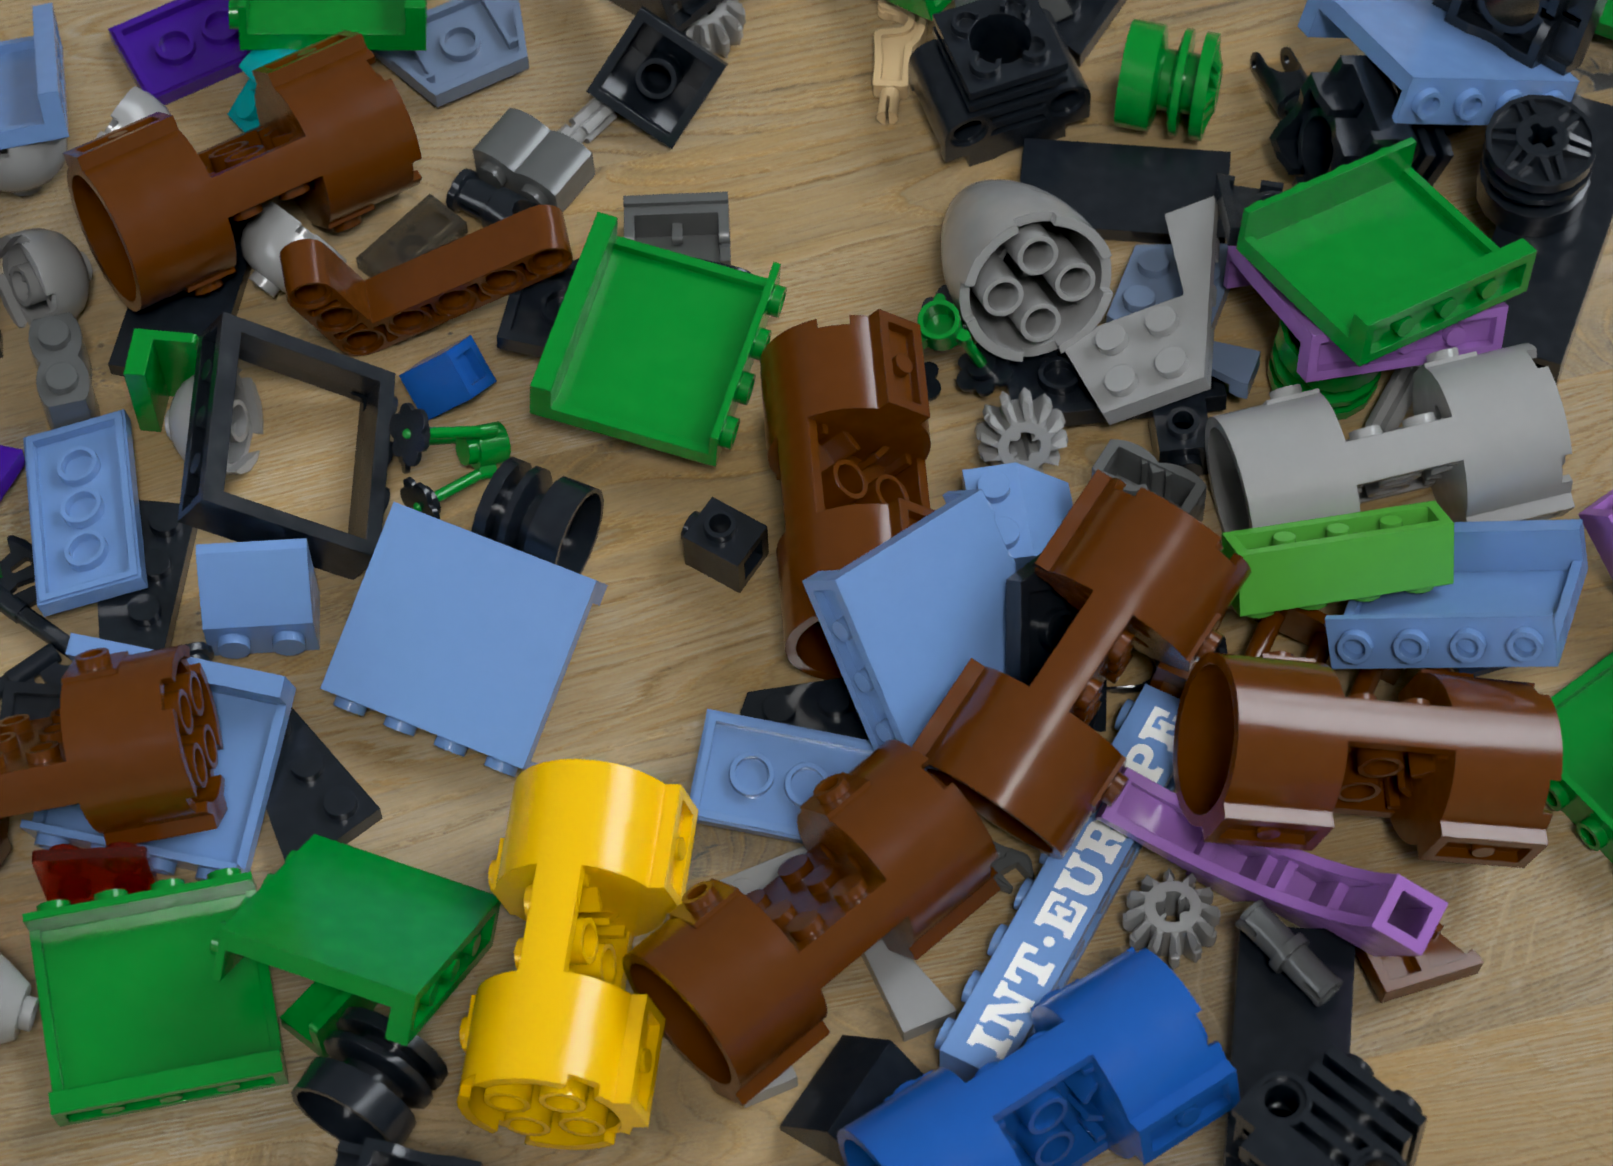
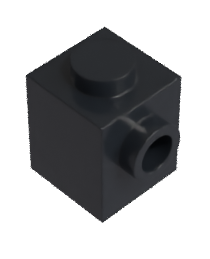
M1204 392L1149 411V435L1153 456L1158 463L1179 465L1192 471L1197 476L1208 474L1205 451V428L1208 413Z
M711 497L701 512L694 511L688 517L681 531L685 564L738 593H741L769 554L767 525L714 497Z

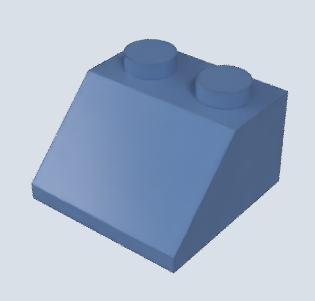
M1016 462L962 470V490L982 489L986 499L992 505L1000 534L1007 550L1014 558L1016 572L1044 550L1073 506L1068 482Z
M307 538L196 544L202 628L206 643L212 646L214 656L221 655L225 658L239 659L253 653L276 652L280 655L292 656L306 650H320V591Z

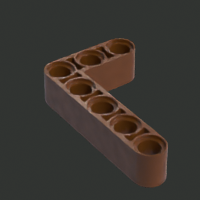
M545 204L527 208L366 280H363L319 240L300 239L293 241L283 247L279 258L289 305L345 354L367 356L556 275L571 265L573 255L562 210L556 206Z

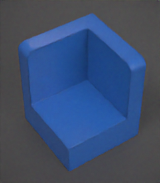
M471 335L424 358L399 375L417 409H423L427 413L428 420L474 398L497 381Z

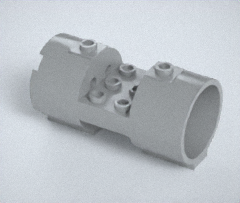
M1522 343L1477 354V351L1459 355L1457 347L1439 350L1426 356L1427 363H1424L1413 374L1414 416L1402 420V427L1383 433L1381 425H1372L1354 430L1349 433L1350 439L1345 440L1341 426L1330 403L1320 393L1319 388L1302 392L1300 384L1285 386L1269 392L1270 400H1266L1262 405L1208 418L1206 423L1205 451L1211 491L1222 532L1361 512L1360 504L1429 487H1431L1438 505L1453 522L1549 520L1562 517L1575 508L1571 494L1573 480L1569 474L1563 475L1562 465L1565 463V455L1572 454V447L1564 407L1552 373L1548 366L1537 368L1532 359L1537 358L1536 347L1530 343Z

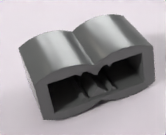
M509 108L472 150L476 172L480 180L497 189L506 187L538 205L548 204L556 206L562 212L565 211L596 175L593 154L585 146L563 133L550 130L533 116L515 108Z
M70 312L33 319L29 328V345L37 367V391L50 429H56L100 416L99 405L91 383L92 365L76 318Z
M1110 439L1092 467L1091 478L1099 469L1110 477L1121 479L1126 484L1124 492L1135 496L1140 487H1143L1181 508L1202 523L1207 486L1199 476L1179 465L1158 463L1150 452L1135 443Z

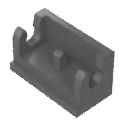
M728 191L623 196L624 238L687 256L731 265Z

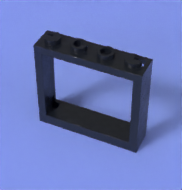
M223 312L199 335L178 522L237 542L307 538L315 568L351 580L356 579L368 568L382 532L383 513L390 499V490L386 487L387 467L393 457V442L390 441L389 422L393 414H396L398 407V398L394 396L396 373ZM239 359L360 402L348 533L224 492Z

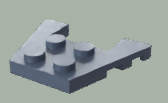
M519 0L448 1L427 10L426 51L370 50L379 61L437 108L529 69Z
M1220 243L1219 262L1215 263L1214 285L1217 288L1216 306L1212 307L1211 326L1213 330L1216 328L1231 289H1226L1223 285L1228 252L1227 243ZM1172 244L1135 245L1106 315V323L1184 295ZM1214 341L1212 376L1229 384V393L1239 398L1248 399L1260 367L1261 351Z

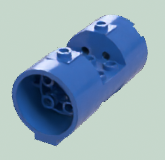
M1131 947L1085 977L1076 979L1062 989L1049 992L1038 1004L1031 1007L1035 1034L1019 1050L999 1062H990L984 1065L966 1083L951 1070L944 1067H939L936 1070L932 1069L916 1080L907 1081L899 1086L894 1094L884 1099L883 1103L841 1128L837 1133V1140L845 1166H1082L1108 1148L1125 1159L1137 1156L1146 1165L1237 1105L1241 1100L1237 1070L1226 1059L1219 1041H1213L1208 1044L1206 1030L1196 1015L1202 1010L1177 975L1165 962L1147 948H1143L1136 953L1134 948Z

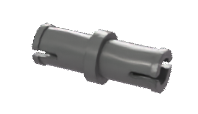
M1262 899L1249 906L1241 914L1240 919L1236 921L1235 926L1242 930L1271 959L1269 966L1277 974L1284 972L1313 1001L1317 1008L1331 999L1339 990V987L1343 985L1344 981L1337 977L1308 948L1310 941L1302 933L1295 935L1266 906Z

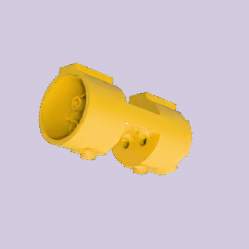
M560 759L542 762L525 769L516 778L505 838H500L497 858L490 863L488 882L491 892L498 898L508 913L526 921L524 938H519L515 945L514 960L517 970L494 975L479 985L476 995L471 996L468 1016L462 1019L459 1030L460 1044L465 1051L457 1106L462 1115L479 1128L493 1134L498 1131L499 1125L506 1127L515 1133L526 1135L524 1144L561 1150H588L614 1145L615 1136L619 1132L630 1135L633 1127H649L666 1019L648 994H630L625 991L627 977L622 960L624 955L632 950L634 937L649 933L662 925L667 914L682 903V897L686 893L699 810L681 784H664L644 772L627 766L588 759Z

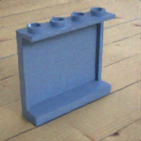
M1307 0L1297 26L1307 37L1349 38L1402 90L1392 115L1394 123L1488 125L1493 114L1510 100L1527 95H1552L1571 102L1579 84V81L1570 72L1563 76L1543 64L1531 69L1509 57L1495 45L1465 33L1445 22L1444 19L1447 12L1433 5V0Z
M52 3L32 6L34 36L0 42V150L69 137L63 47Z
M982 489L957 490L944 493L943 498L946 504L842 569L818 571L802 581L874 751L888 740L901 741L912 747L971 658L985 667L1006 674V579L1016 572V564L1000 534L995 521L994 509L986 499Z
M393 502L320 689L335 694L336 697L333 705L341 709L364 716L368 707L385 714L386 718L383 725L410 736L415 735L417 728L437 735L433 745L460 756H465L467 749L471 748L487 755L484 763L485 766L515 777L518 768L525 770L537 764L531 761L585 621L592 604L600 606L608 585Z
M1583 519L1454 522V584L1436 586L1426 593L1403 591L1384 594L1377 600L1369 602L1349 600L1343 615H1326L1325 625L1332 669L1558 667L1588 571Z
M71 633L65 654L72 661H75V656L95 648H108L110 654L128 651L129 655L154 649ZM193 657L187 658L189 665L201 663L212 691L220 724L223 749L217 750L218 764L214 769V776L222 775L225 779L224 797L227 811L217 829L107 849L104 835L91 827L79 804L36 811L32 821L21 819L19 827L36 838L34 845L39 848L58 853H67L69 845L89 849V858L118 865L121 864L123 856L143 860L141 868L163 875L174 876L176 867L196 871L195 879L198 881L207 880V874L223 868H239L241 873L250 872L296 687L282 675Z

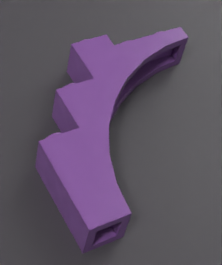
M1125 767L1122 771V774L1130 779L1112 807L1103 803L1095 817L1187 871V876L1193 872L1196 881L1206 887H1211L1213 891L1232 902H1256L1262 899L1271 911L1300 928H1325L1372 956H1422L1448 905V902L1399 874L1378 873L1354 868L1302 850L1203 842L1202 827H1196L1188 822L1179 805L1177 794L1129 767Z

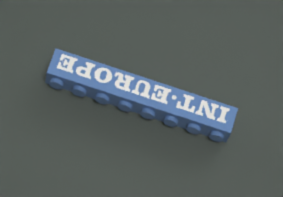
M1145 684L1136 701L1127 699L1122 706L1115 723V729L1119 732L1112 745L1122 756L1127 758L1126 767L1173 792L1175 789L1173 741L1180 699ZM1103 802L1095 814L1091 815L1062 860L1041 852L1039 863L1043 864V867L1035 880L1026 878L1021 885L1013 908L1018 911L1009 926L1002 923L994 933L987 954L992 957L983 973L975 970L968 979L961 996V1001L965 1005L958 1018L948 1017L938 1033L934 1048L939 1050V1067L951 1070L965 1083L971 1080L984 1065L990 1062H999L1022 1048L1024 1043L1035 1034L1030 1008L1038 1004L1049 992L1062 989L1067 985L1143 845L1095 818Z

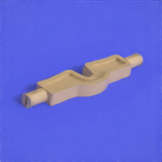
M878 0V16L882 20L904 25L896 28L879 29L874 33L875 64L872 84L873 95L879 98L876 119L880 123L886 124L887 109L889 108V125H892L898 121L899 100L907 99L909 96V59L915 49L926 41L927 19L886 0Z

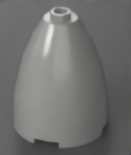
M1006 179L982 180L972 183L953 198L946 211L941 230V263L944 278L960 317L975 340L987 351L1003 359L1023 362V357L1038 356L1056 349L1062 354L1067 348L1091 333L1109 307L1113 292L1110 289L1112 272L1110 259L1112 254L1104 239L1085 218L1061 199L1035 186ZM1042 274L1057 295L1065 300L1061 314L1031 275Z

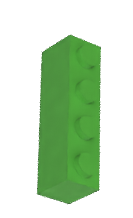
M1435 500L1222 533V546L1224 548L1222 553L1229 560L1234 553L1242 556L1251 568L1250 576L1231 603L1240 617L1266 618L1273 615L1275 611L1294 608L1318 610L1333 602L1346 600L1369 602L1377 600L1384 594L1403 591L1426 593L1436 586L1454 584V522Z

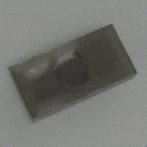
M429 194L356 257L357 266L367 276L373 277L464 237L468 233L467 222L432 194Z

